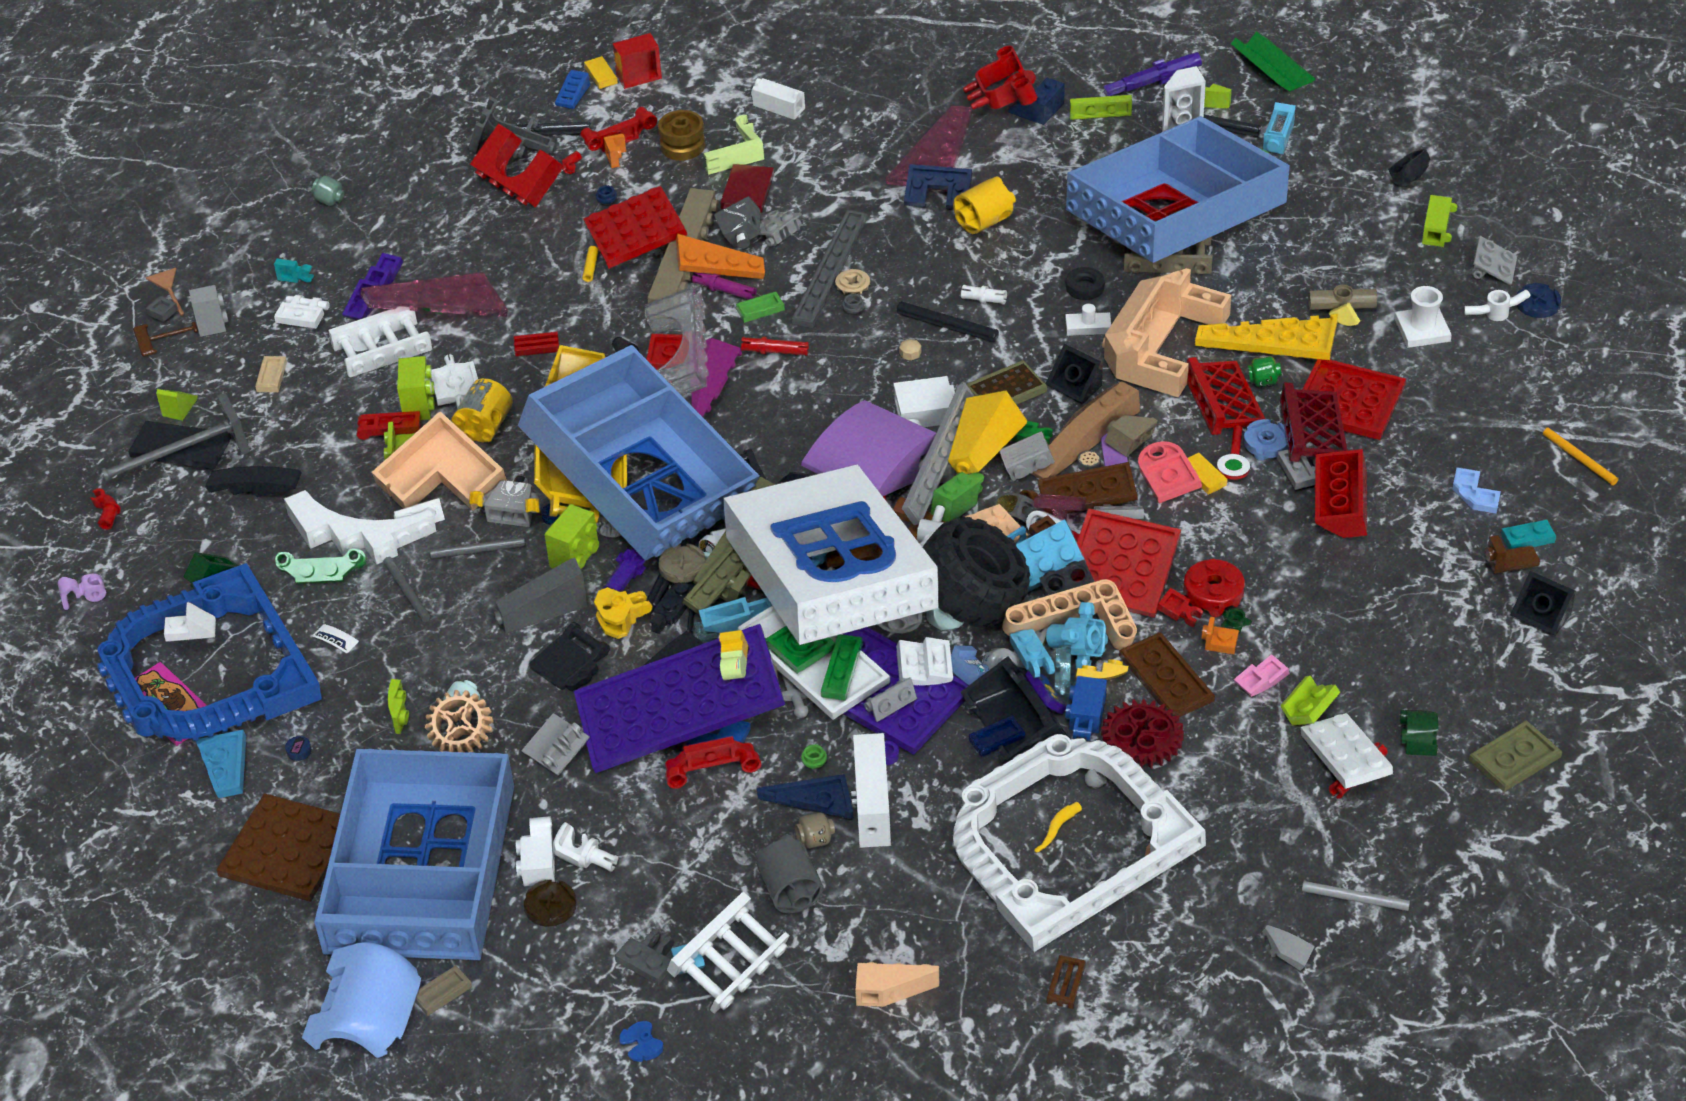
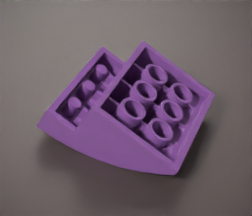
M864 400L845 411L821 434L804 457L801 466L821 474L858 464L879 493L885 496L915 481L918 474L920 457L928 453L936 432Z

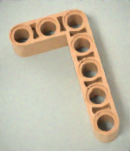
M1107 579L1014 605L1006 611L1002 626L1005 634L1010 636V634L1022 630L1033 629L1038 631L1048 628L1051 624H1062L1069 617L1080 618L1078 611L1081 602L1078 600L1093 603L1094 614L1097 613L1099 619L1104 621L1106 633L1111 644L1117 650L1133 644L1137 628L1114 582Z

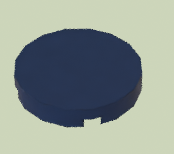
M1542 283L1527 284L1523 286L1522 290L1517 292L1519 294L1524 290H1528L1530 293L1529 298L1517 305L1518 309L1525 315L1535 318H1546L1556 314L1560 309L1561 296L1556 289L1554 291L1550 289L1549 285Z

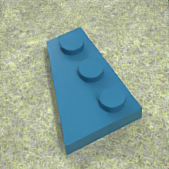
M238 730L214 735L210 738H200L196 741L218 798L242 794L246 750L245 732Z

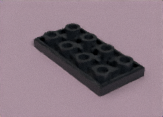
M145 421L128 451L129 456L133 458L139 457L207 429ZM227 432L221 433L154 461L215 469L231 440V434Z

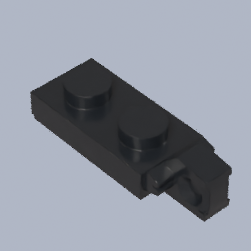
M688 582L673 583L651 614L652 632L660 634L667 624H676L688 608V606L683 604V599L695 585Z

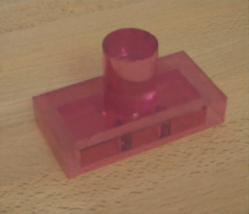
M1040 494L1034 498V507L1053 509V516L1061 520L1065 519L1067 522V510L1081 511L1086 507V497Z

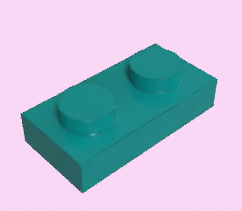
M1548 520L1502 528L1501 536L1508 549L1526 546L1536 547L1555 543L1556 535Z

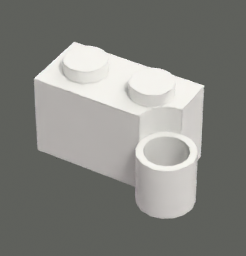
M551 816L530 818V835L521 836L520 840H516L517 856H521V860L516 861L517 876H522L524 886H533L543 880L555 882L554 839Z

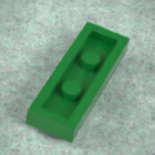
M837 635L821 688V697L846 701L861 651L862 637Z

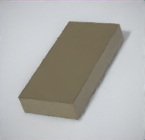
M455 965L418 989L414 1002L429 1016L472 988L471 981Z

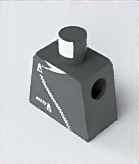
M749 196L714 214L724 237L733 247L747 248L750 245L749 240L760 233V209Z

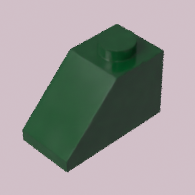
M195 552L183 577L191 583L190 586L194 589L192 582L239 565L228 557Z

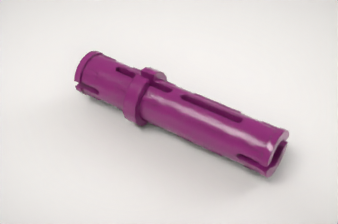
M694 272L697 277L693 276L692 278L693 283L709 287L712 291L719 290L748 300L755 298L752 294H757L756 288L720 278L718 274L711 275Z

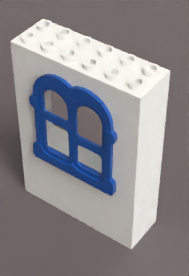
M858 464L724 498L726 538L799 645L938 608V568ZM876 543L883 553L875 560L864 561L855 558L849 550ZM837 550L845 563L839 569L826 571L818 569L809 557Z

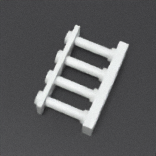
M412 303L329 329L334 351L344 349L348 357L344 361L349 377L398 362V358L413 357L432 350L429 333L426 331L419 334L414 326L417 324V319ZM406 328L410 337L398 341L394 332ZM385 335L390 344L377 348L373 338ZM365 342L369 351L356 354L352 345Z
M744 892L671 959L667 971L674 978L681 971L683 973L687 972L715 998L710 1009L713 1013H716L720 1008L725 1010L735 999L733 995L738 990L741 993L744 992L753 980L751 978L756 973L761 975L769 967L770 963L768 961L773 956L779 958L788 948L786 942L790 936L785 932L776 939L748 913L747 906L751 898ZM736 920L737 922L741 921L769 948L759 957L730 930L731 926L729 925ZM717 937L720 939L724 938L751 965L741 974L712 947L713 940ZM699 954L702 956L706 955L734 982L723 991L694 964V958Z

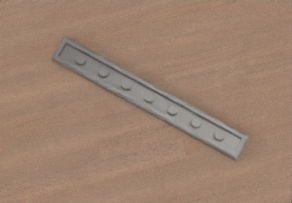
M965 383L958 385L902 507V510L913 525H918L920 520L924 518L933 498V492L937 489L948 465V458L966 398L974 397Z

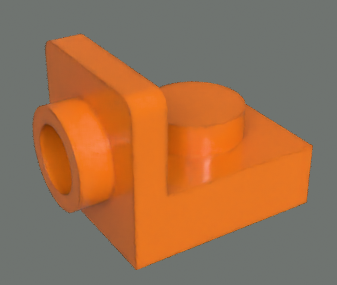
M624 134L604 137L605 155L611 168L619 167V158H622L621 153L626 152Z
M1210 617L1208 625H1204L1202 630V639L1206 640L1205 650L1235 654L1239 630L1214 626L1215 617Z

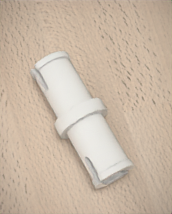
M962 286V289H964L961 290L962 299L979 300L980 303H1006V300H1004L1007 299L1006 290L989 289L988 286Z

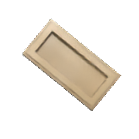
M264 356L255 386L257 392H279L287 364L286 357Z

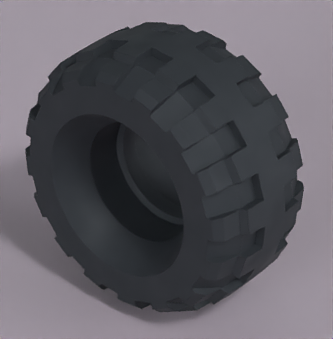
M961 517L960 519L955 518L947 521L931 535L922 548L938 568V608L961 623L966 622L970 626L980 627L981 625L989 627L1001 623L1005 618L1008 608L1021 604L1027 596L1030 583V569L1026 565V558L1023 552L1017 548L1016 543L1002 533L1001 529L996 526L993 527L987 524V521L981 519L974 520L972 517Z

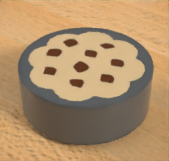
M1090 450L1080 453L1078 456L1079 469L1084 471L1101 467V456L1097 452Z

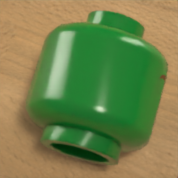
M1272 356L1255 358L1252 360L1251 365H1248L1250 383L1254 382L1256 387L1275 385L1278 381V376H1282L1280 363H1275V359Z

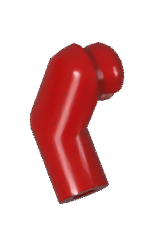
M578 151L573 152L562 160L561 164L564 166L562 169L564 173L573 174L575 172V163L582 159Z

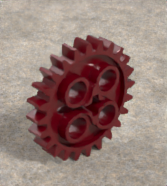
M1132 699V705L1129 706L1126 702H1123L1122 709L1114 706V713H1107V719H1103L1101 736L1102 741L1106 742L1107 745L1117 746L1124 753L1129 754L1141 768H1143L1144 764H1148L1150 769H1152L1153 763L1156 762L1158 765L1163 766V759L1170 762L1172 755H1178V749H1182L1184 731L1183 723H1179V715L1173 716V709L1165 711V704L1157 707L1155 700L1149 705L1145 699L1142 700L1141 704H1137L1136 700Z

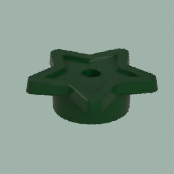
M1233 608L1227 612L1223 611L1222 616L1225 620L1221 624L1222 628L1239 630L1240 634L1242 627L1252 623L1250 619L1245 617L1242 609Z

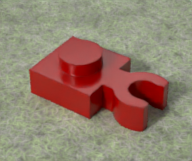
M1171 587L1158 603L1159 611L1176 621L1182 617L1185 623L1191 627H1194L1197 619L1192 616L1200 619L1203 614L1201 608L1189 606L1191 600Z

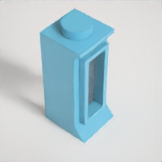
M1275 102L1271 119L1264 133L1263 150L1284 154L1294 126L1295 105Z

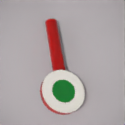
M1239 425L1233 428L1230 454L1222 456L1217 462V470L1227 479L1233 480L1246 477L1250 471L1249 461L1240 455L1243 428Z

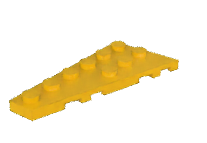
M1331 314L1330 318L1319 319V315L1310 316L1309 320L1300 321L1295 317L1261 320V324L1249 325V321L1240 322L1239 326H1229L1226 323L1199 325L1195 346L1248 351L1250 353L1286 355L1296 358L1305 357L1330 360L1338 323V314Z

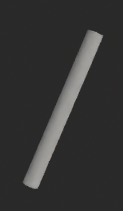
M1307 881L1303 882L1302 887L1303 892L1408 911L1410 905L1409 900Z

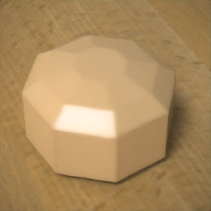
M912 339L902 341L899 347V354L906 360L912 361L917 359L921 354V344L917 340Z

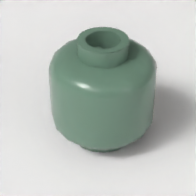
M326 175L317 178L311 189L314 199L327 206H333L336 202L340 203L344 196L341 182Z

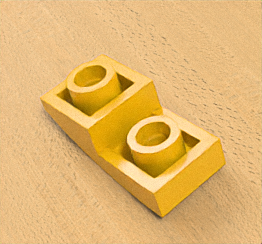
M1109 659L1108 663L1103 662L1101 671H1096L1097 667L1082 665V669H1076L1074 681L1077 680V676L1106 680L1114 679L1126 674L1128 666H1124L1122 661Z

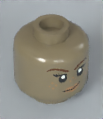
M822 812L801 816L798 824H795L797 840L801 841L808 849L827 845L831 840V834L835 833L832 819H827Z

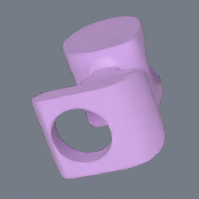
M99 574L84 575L79 584L75 579L62 577L58 580V588L65 610L69 609L67 594L70 591L76 594V598L84 595L91 602L100 601L106 595L104 582Z

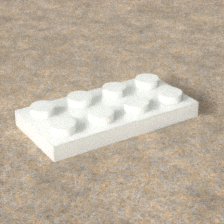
M1347 713L1301 727V736L1345 789L1393 774V767Z

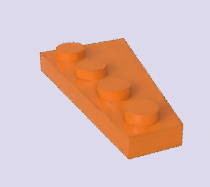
M677 234L676 247L679 271L757 279L764 278L765 267L763 257Z

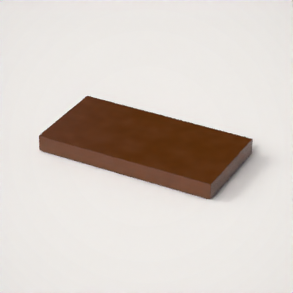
M1129 462L1037 480L1043 510L1053 516L1088 510V508L1093 509L1094 506H1103V504L1115 505L1138 500Z
M1161 632L1119 650V657L1157 703L1159 705L1165 704V711L1173 709V716L1179 715L1181 717L1215 701V695Z

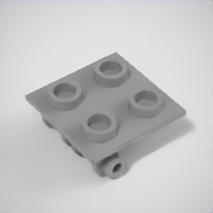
M771 211L765 219L760 221L759 235H766L767 239L765 241L768 246H776L782 240H785L786 237L800 229L801 221L798 217L802 214L792 213L791 211Z
M1479 236L1472 275L1480 279L1486 273H1489L1511 285L1517 256L1511 251L1496 245L1491 240Z
M553 713L522 749V752L556 775H559L588 741L590 736L580 731L581 727L578 724L573 723L571 725Z

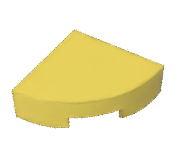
M1350 303L1329 312V315L1338 314V323L1342 325L1353 326L1360 322Z

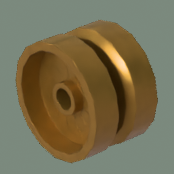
M676 110L665 114L659 120L660 148L662 154L667 158L679 161L690 160L699 156L704 151V123L699 114L690 110Z

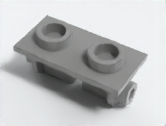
M911 677L904 681L899 680L897 684L888 688L885 692L867 699V702L864 703L865 709L868 712L873 711L876 722L917 699Z

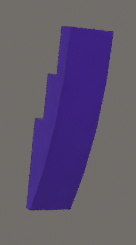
M386 253L381 254L376 266L370 267L365 279H359L342 314L343 317L360 320L366 318L374 310L403 264L401 257Z

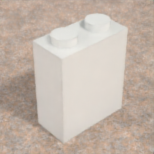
M947 376L894 383V401L898 416L907 420H918L922 427L938 426L941 424L955 394L954 386L949 385Z

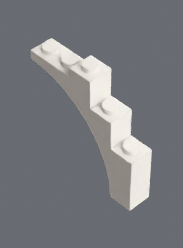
M306 490L284 499L288 516L310 549L332 540L343 556L349 549L365 548L376 565L382 563L386 557L393 558L398 556L397 548L436 532L434 516L430 510L397 519L366 520L333 512L315 501Z

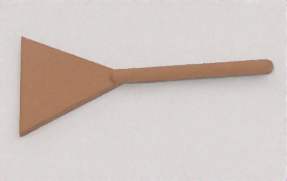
M173 268L145 277L146 280L169 292L173 302L177 303L179 314L183 316L184 312L172 291L177 269Z

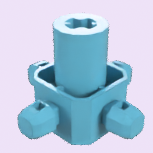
M1089 602L1080 603L1078 611L1080 618L1069 617L1065 624H1051L1046 633L1049 647L1064 649L1067 655L1077 656V659H1075L1076 669H1082V665L1091 666L1092 660H1090V656L1101 657L1105 651V645L1108 643L1106 625L1103 620L1092 619L1094 605Z

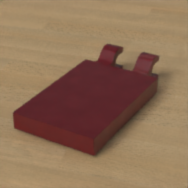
M733 164L720 202L721 209H725L749 196L759 207L760 213H762L774 177V167Z

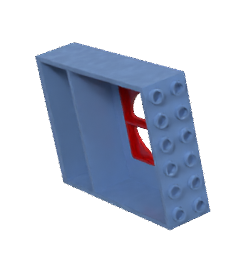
M1199 116L1068 172L1066 210L1154 263L1286 203L1290 165L1206 118ZM1168 199L1177 202L1158 210L1144 201ZM1131 206H1135V207L1139 208L1140 210L1144 211V212L1147 213L1148 215H1143V214H1141L1140 212H1138V211H1136L1135 209L1131 208Z

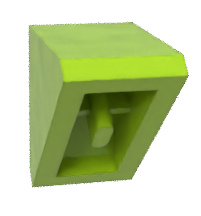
M157 389L156 392L162 416L182 421L198 395L172 390Z

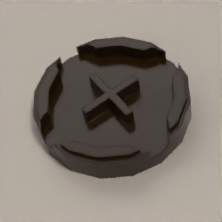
M543 880L534 884L528 889L524 900V911L528 919L544 927L557 926L566 922L576 910V895L572 887L558 880L559 883L552 882V880Z

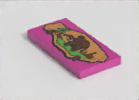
M161 662L135 677L143 695L158 698L166 710L188 711L207 706ZM167 737L176 746L182 743L175 741L174 738Z

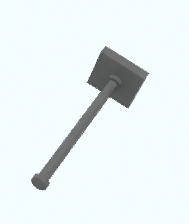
M226 392L217 395L225 418L222 424L111 468H102L101 471L106 482L113 476L224 432L231 433L242 455L249 453L250 449L240 419Z

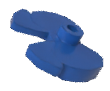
M648 1021L637 1022L630 1026L628 1030L623 1029L619 1035L620 1044L622 1045L637 1042L638 1045L628 1052V1057L633 1061L651 1060L663 1052V1042L652 1037L653 1028L652 1024Z

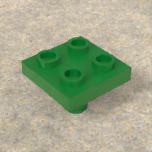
M787 626L766 638L768 648L797 674L832 652L835 642L830 637L799 645Z

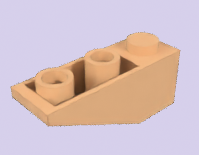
M858 963L856 1006L884 1007L939 987V966H931L929 964Z

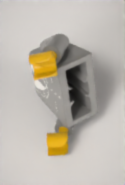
M516 476L514 481H499L497 486L485 495L480 491H471L469 496V504L485 507L487 522L530 527L532 513L541 512L543 507L538 494L533 492L532 485L528 483L524 476Z

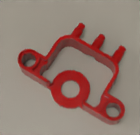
M1010 45L999 49L996 53L998 60L980 68L975 73L977 80L963 87L965 93L971 92V94L967 95L968 101L976 100L971 104L973 110L987 104L991 109H998L1016 100H1019L1020 104L1025 106L1032 104L1038 98L1032 85L1036 80L1035 73L1023 69L1013 46ZM1010 76L1002 86L993 90H986L991 84Z

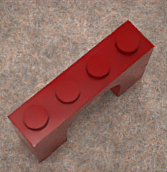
M498 123L470 165L476 169L474 173L485 180L488 177V182L496 188L502 186L504 187L502 191L513 197L515 194L517 196L516 200L525 206L529 203L536 208L564 166L554 157L540 149L529 166L521 174L507 177L506 167L508 161L522 140L512 131Z

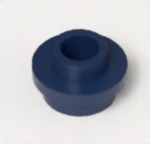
M604 185L598 188L596 199L600 203L610 204L617 199V193L612 186Z

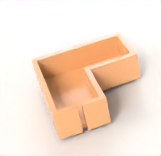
M442 412L437 413L372 471L376 484L390 497L392 496L394 501L403 509L417 505L442 482L474 511L478 505L469 504L471 491H480L485 495L495 488L499 481H507L503 468Z

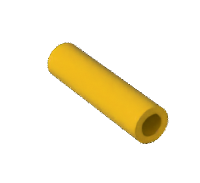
M596 246L588 248L582 279L585 282L593 280L599 251Z

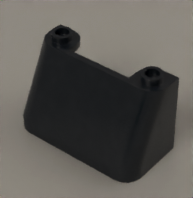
M1009 656L961 691L966 700L963 702L965 708L971 715L976 713L999 745L998 749L1000 752L997 756L1003 764L1008 763L1018 754H1023L1033 748L1038 742L1044 741L1051 736L1062 734L1069 738L1053 713L1040 699L1026 678V675Z

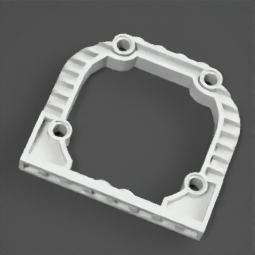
M1057 734L1038 742L1033 748L1023 754H1018L1013 760L1003 766L996 767L991 773L981 779H976L971 785L967 786L962 792L963 806L957 815L953 831L955 851L963 866L997 903V910L1034 952L1206 846L1205 829L1168 790L1163 792L1159 785L1142 770L1141 766L1129 754L1124 753L1117 746L1107 745L1104 741L1086 742L1084 738L1070 740V738L1062 734ZM1080 768L1095 769L1096 772L1102 773L1113 781L1141 811L1142 830L1146 835L1151 836L1150 854L1131 866L1122 868L1110 879L1099 882L1095 888L1070 903L1064 896L1038 892V886L1032 880L1021 879L1018 881L984 844L979 835V829L994 819L997 813V805L1049 774L1066 776Z

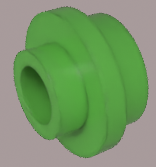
M809 745L802 753V763L808 768L822 767L827 761V754L821 746Z

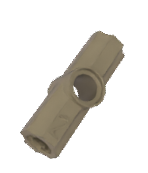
M1342 284L1336 286L1334 290L1308 292L1309 310L1335 309L1347 303H1350L1353 309L1377 307L1376 289H1352L1350 286Z

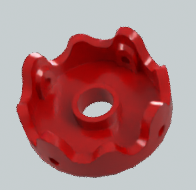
M1219 559L1203 560L1195 563L1187 570L1184 576L1183 595L1191 600L1192 606L1208 610L1212 617H1220L1226 607L1231 605L1235 608L1238 607L1242 597H1244L1245 580L1242 572L1235 565ZM1211 581H1217V582H1219L1220 584H1217V583H1215V584H1210L1209 582H1211Z

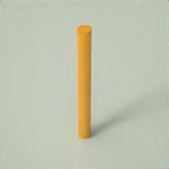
M1549 427L1543 431V435L1608 483L1615 485L1618 482V477Z

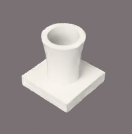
M1421 286L1415 288L1411 293L1412 310L1395 312L1394 319L1407 348L1451 341V332L1439 309L1443 295L1434 287Z

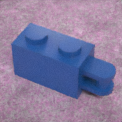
M1077 676L1076 685H1071L1069 700H1072V704H1067L1065 719H1069V730H1073V739L1079 737L1086 738V741H1091L1092 733L1100 732L1107 695L1106 679Z

